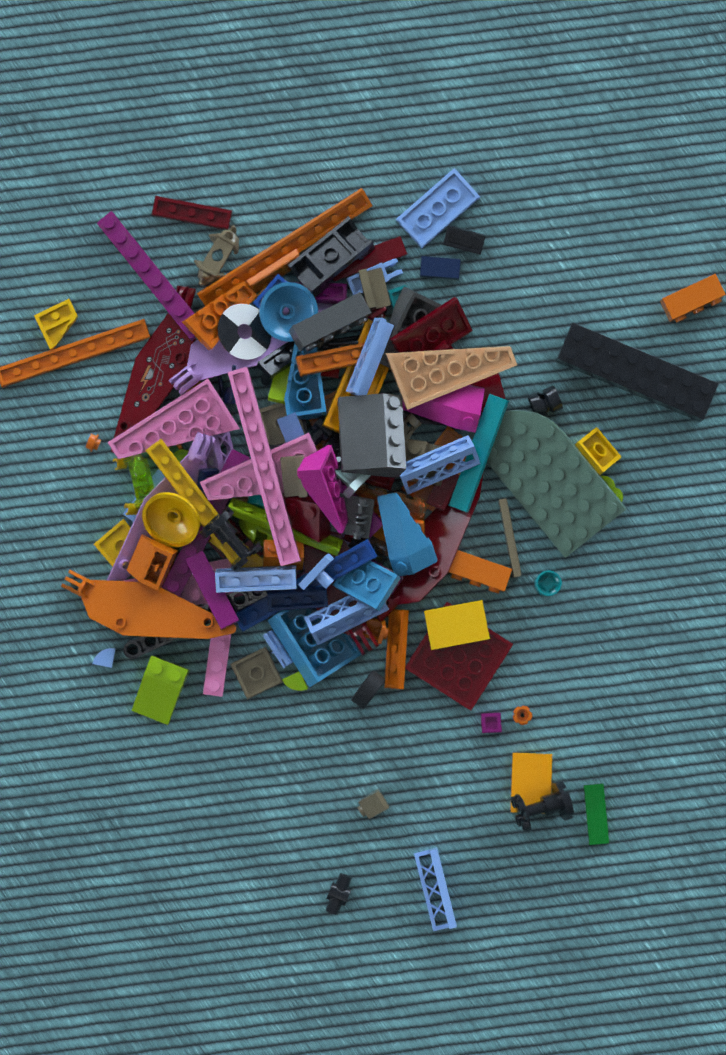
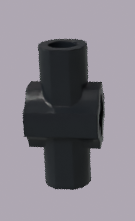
M321 416L311 427L312 432L310 435L315 446L322 440L326 442L335 432L322 426L325 420L324 416Z
M340 873L337 882H332L326 898L329 900L326 907L327 912L338 915L341 905L345 906L351 889L348 887L352 877Z

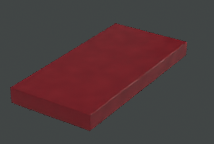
M453 297L390 338L397 353L433 351L443 340L452 345L473 330L458 298Z

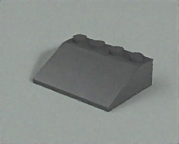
M382 393L339 397L338 416L341 472L398 478L406 470L402 396Z

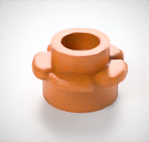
M91 433L85 447L90 452L93 449L98 450L101 439L98 438L99 435Z
M518 706L513 711V720L520 725H526L532 719V712L529 711L530 709L527 706Z

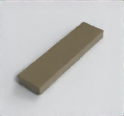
M506 498L500 499L498 504L512 576L516 578L520 577L522 573L508 502Z

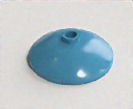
M283 282L270 288L263 296L259 308L260 320L267 333L278 340L286 342L294 341L289 333V329L293 325L318 313L317 302L313 294L303 285L294 282ZM287 307L289 312L287 315H284L283 309Z

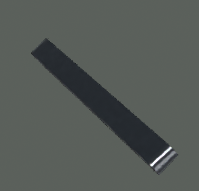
M264 590L259 594L254 591L227 592L225 594L232 608L236 611L266 597L267 591L270 590ZM237 593H241L245 596V600L238 602L234 596ZM207 602L199 606L212 613ZM210 619L206 621V625L211 623ZM135 636L127 641L123 651L126 657L135 659L178 638L155 637L156 643L149 644L146 641V637ZM135 644L138 647V652H131L128 646Z

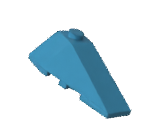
M294 343L284 397L286 413L289 415L296 412L298 419L304 420L316 419L321 416L326 417L327 412L321 373L300 377L295 359L296 356L317 352V347L310 351L305 349L300 352Z
M392 493L378 496L380 515L393 572L398 576L411 575L436 563L437 557L431 540L423 534L420 525L411 517L409 509L399 495Z

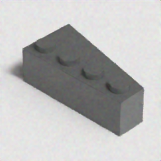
M361 292L293 325L289 329V333L300 352L305 349L310 351L317 347L318 343H326L333 339L334 336L344 334L351 330V328L364 324L368 321L367 318L372 312Z

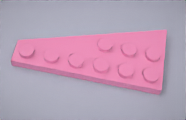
M207 379L109 441L108 444L117 458L121 459L145 453L146 449L160 439L169 447L193 441L197 432L213 436L238 430L240 427L210 380Z
M309 432L271 449L282 493H284L280 458L304 455V458L317 452ZM251 459L200 481L208 500L261 495Z

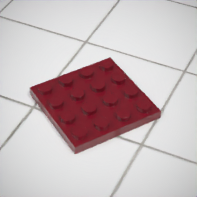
M446 602L443 607L453 606V605L450 604L449 602ZM488 628L490 639L431 650L427 631L406 664L405 669L471 711L512 648L513 643Z

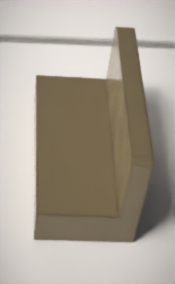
M382 268L369 271L367 269L359 270L365 301L370 311L390 306L391 303Z
M304 455L280 458L285 497H308L307 491L297 476V469L300 467Z

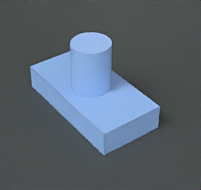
M329 553L325 555L298 585L305 590L316 579L327 589L334 580L324 569L334 558Z

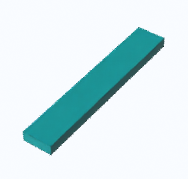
M489 394L472 440L480 464L460 473L449 506L469 512L509 403L508 400ZM473 455L466 456L465 462L473 460Z

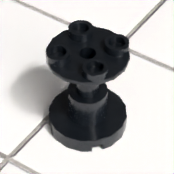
M228 506L221 515L219 513L199 533L204 539L213 533L222 544L227 542L239 556L230 566L231 569L234 568L236 570L247 563L248 559L246 557L252 554L255 555L262 546L260 545L261 542L258 541L250 548H247L235 535L237 530L228 521L234 512Z
M561 780L553 782L551 784V794L542 796L539 802L525 806L519 794L511 797L512 806L514 809L516 808L518 814L515 815L518 827L522 826L523 831L529 833L531 831L529 817L545 813L546 816L559 813L560 817L565 821L572 819L574 809L569 792L565 793L563 790L566 788L565 784Z

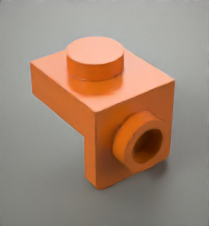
M372 618L367 621L368 628L378 644H381L382 640L387 638L389 630L386 627L385 620L380 622L377 618ZM364 632L365 638H369L367 632Z

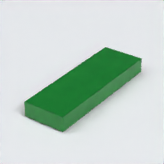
M604 784L583 785L589 845L609 843Z

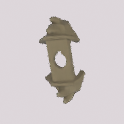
M234 225L229 230H224L220 234H209L210 240L214 244L204 261L194 260V263L199 268L197 277L200 286L210 285L225 276L220 271L232 250H234V254H238L239 237L236 235L237 230ZM221 249L223 253L222 260L214 261L212 254Z

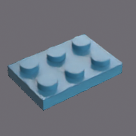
M369 561L336 579L333 586L380 612L401 578L382 566Z

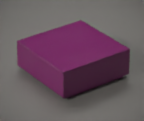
M501 712L481 713L482 733L502 732Z

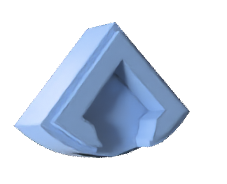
M116 648L102 650L95 656L92 664L112 668Z

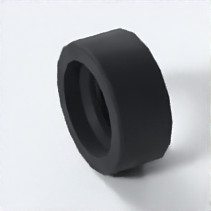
M372 670L351 701L364 709L380 689L385 678Z

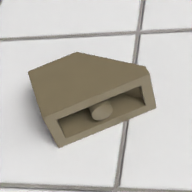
M378 788L359 800L360 806L357 807L363 817L367 815L371 819L387 810L389 804Z

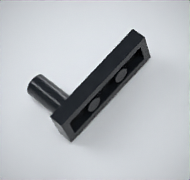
M294 341L285 343L258 361L257 367L263 372L261 377L263 385H271L274 376L291 366Z

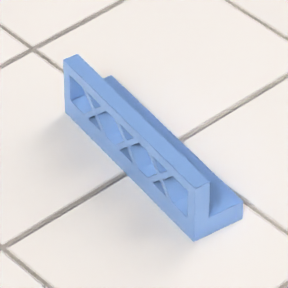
M382 317L374 318L346 392L355 396L367 395L394 325L386 322V319Z
M467 435L406 461V470L400 475V478L408 495L480 464L475 446ZM473 455V460L463 461L465 456ZM449 463L455 464L452 469H444ZM437 471L435 476L431 478L426 477L428 472ZM414 478L418 479L416 484L408 486L407 481Z
M296 565L243 567L236 570L234 568L216 569V593L296 589Z
M348 595L328 605V607H324L304 617L317 645L388 611L389 608L385 603L379 612ZM354 600L358 601L356 605L352 607L348 606L350 602ZM336 609L340 610L338 614L334 616L330 615L332 611ZM318 618L322 619L320 623L312 626L311 621Z
M437 847L414 853L433 931L456 928L457 925ZM431 855L432 863L429 868L420 864L419 856ZM422 868H423L424 870H426V873L424 874V876H423ZM428 873L436 876L437 882L433 888L425 884L424 879ZM427 888H429V889L431 890V892L429 893V895H428V892H427ZM433 892L441 896L442 901L438 907L430 903L429 899ZM431 907H433L434 909H436V911H435L434 914H433V912H432V908H431ZM439 911L446 915L447 923L436 926L434 918Z

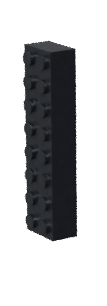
M575 323L571 324L556 359L557 363L698 422L704 420L719 384Z

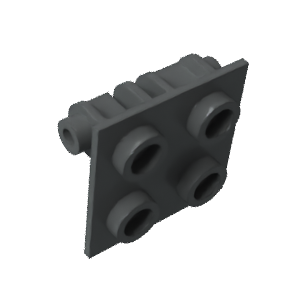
M340 493V497H343L345 500L348 523L343 534L353 535L354 539H361V537L369 539L375 500L353 495L348 499L343 493ZM331 524V531L338 533L335 527Z

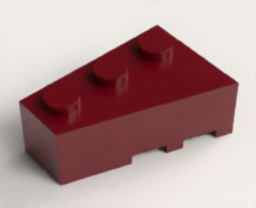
M282 493L292 528L317 542H321L330 536V521L309 494L308 497L299 498V496L285 497L284 493Z

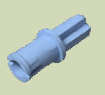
M274 631L266 632L263 637L271 648V653L276 656L282 668H285L293 662Z

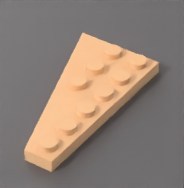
M510 346L385 353L407 410L517 366Z

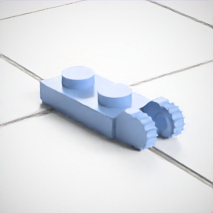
M397 258L383 264L381 262L367 269L369 271L382 268L385 283L403 274L402 269L388 275L386 273V268L398 263ZM359 273L348 277L346 281L352 294L355 295L359 292L363 294Z

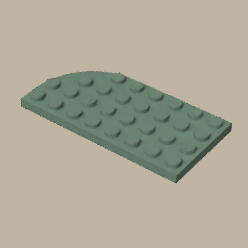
M526 410L505 411L487 463L566 558L627 508L564 431L552 420L538 413ZM470 432L468 434L471 441L473 440V437L475 435L474 432Z

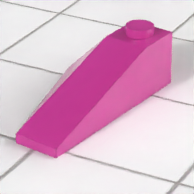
M467 385L408 410L402 399V406L405 411L456 429L475 433L480 418L485 388Z
M327 445L303 459L300 467L297 469V476L301 480L304 489L340 534L346 528L348 515L345 500L343 497H340L341 479H337L335 469H338L337 459L332 445Z

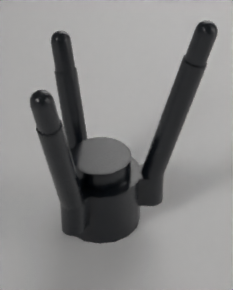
M359 335L333 338L326 343L323 342V351L339 348L342 345L358 344L357 339Z

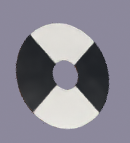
M236 304L227 308L219 319L218 336L223 347L231 355L240 359L250 360L261 356L268 349L271 335L262 326L259 309L248 304ZM241 324H247L251 327L252 335L249 339H242L238 335L237 329Z

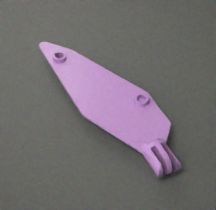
M317 303L318 313L333 306V304ZM286 307L283 309V314L287 315L289 310ZM241 324L237 329L238 335L242 339H249L252 335V329L247 324ZM271 336L270 345L261 356L245 360L231 355L223 347L220 340L211 350H208L199 340H196L191 344L187 366L168 381L174 384L173 387L179 390L180 395H182L201 380L227 374L232 371V365H236V370L257 366L258 361L287 342Z
M197 432L188 454L180 462L196 485L199 469L208 468L206 460L216 440L215 437ZM166 477L144 498L107 580L123 581L130 577L131 574L127 571V568L141 535L152 538L147 532L142 519V511L146 502L158 493L170 492L178 494Z

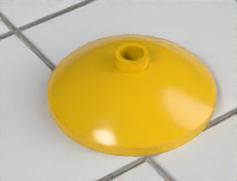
M170 492L158 493L146 502L142 511L143 524L147 532L156 541L169 547L185 546L191 543L199 532L200 520L196 509L187 499L178 494Z

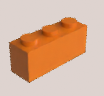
M713 274L662 298L660 303L669 322L675 320L678 323L686 319V315L691 312L695 315L704 311V306L708 304L715 306L721 303V298L726 294L717 275Z
M458 550L448 573L451 574L453 579L462 581L465 578L470 580L469 584L481 587L482 584L489 587L488 591L499 594L500 591H505L512 569Z

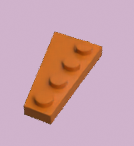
M245 281L240 282L182 321V323L208 350H211L220 340L218 336V322L223 312L236 304L249 305L257 294Z

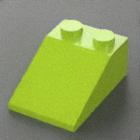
M151 655L131 711L169 725L190 670Z

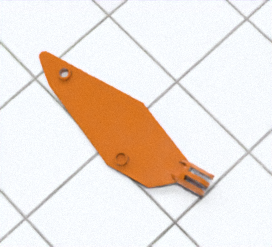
M69 570V574L83 580L79 583L67 576L64 579L79 587L78 591L63 583L61 585L62 588L82 598L90 619L123 636L211 639L233 634L237 629L233 624L221 630L212 613L163 588L156 590L141 582L90 580ZM210 619L211 624L206 626V621Z

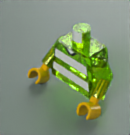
M142 454L113 459V462H117L115 470L126 469L128 466L136 496L134 503H125L124 508H128L126 515H137L144 498L154 489L147 458L143 459Z

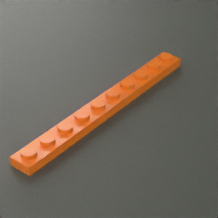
M362 188L210 284L198 292L197 295L204 306H206L240 282L245 281L247 283L248 279L296 249L299 253L305 250L348 216L352 220L373 205Z

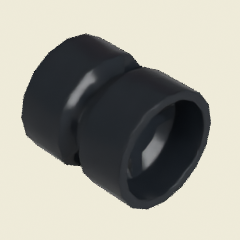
M554 386L543 389L541 394L536 392L528 396L532 411L540 415L547 416L549 411L554 413L563 409L561 399Z

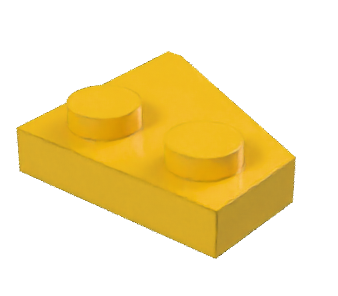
M70 299L34 315L50 350L56 347L78 319Z

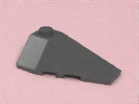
M404 286L392 312L389 323L394 325L380 364L391 368L385 353H397L390 338L440 307L441 304Z

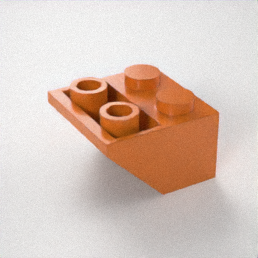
M142 534L127 571L139 582L159 590L168 576L178 550Z

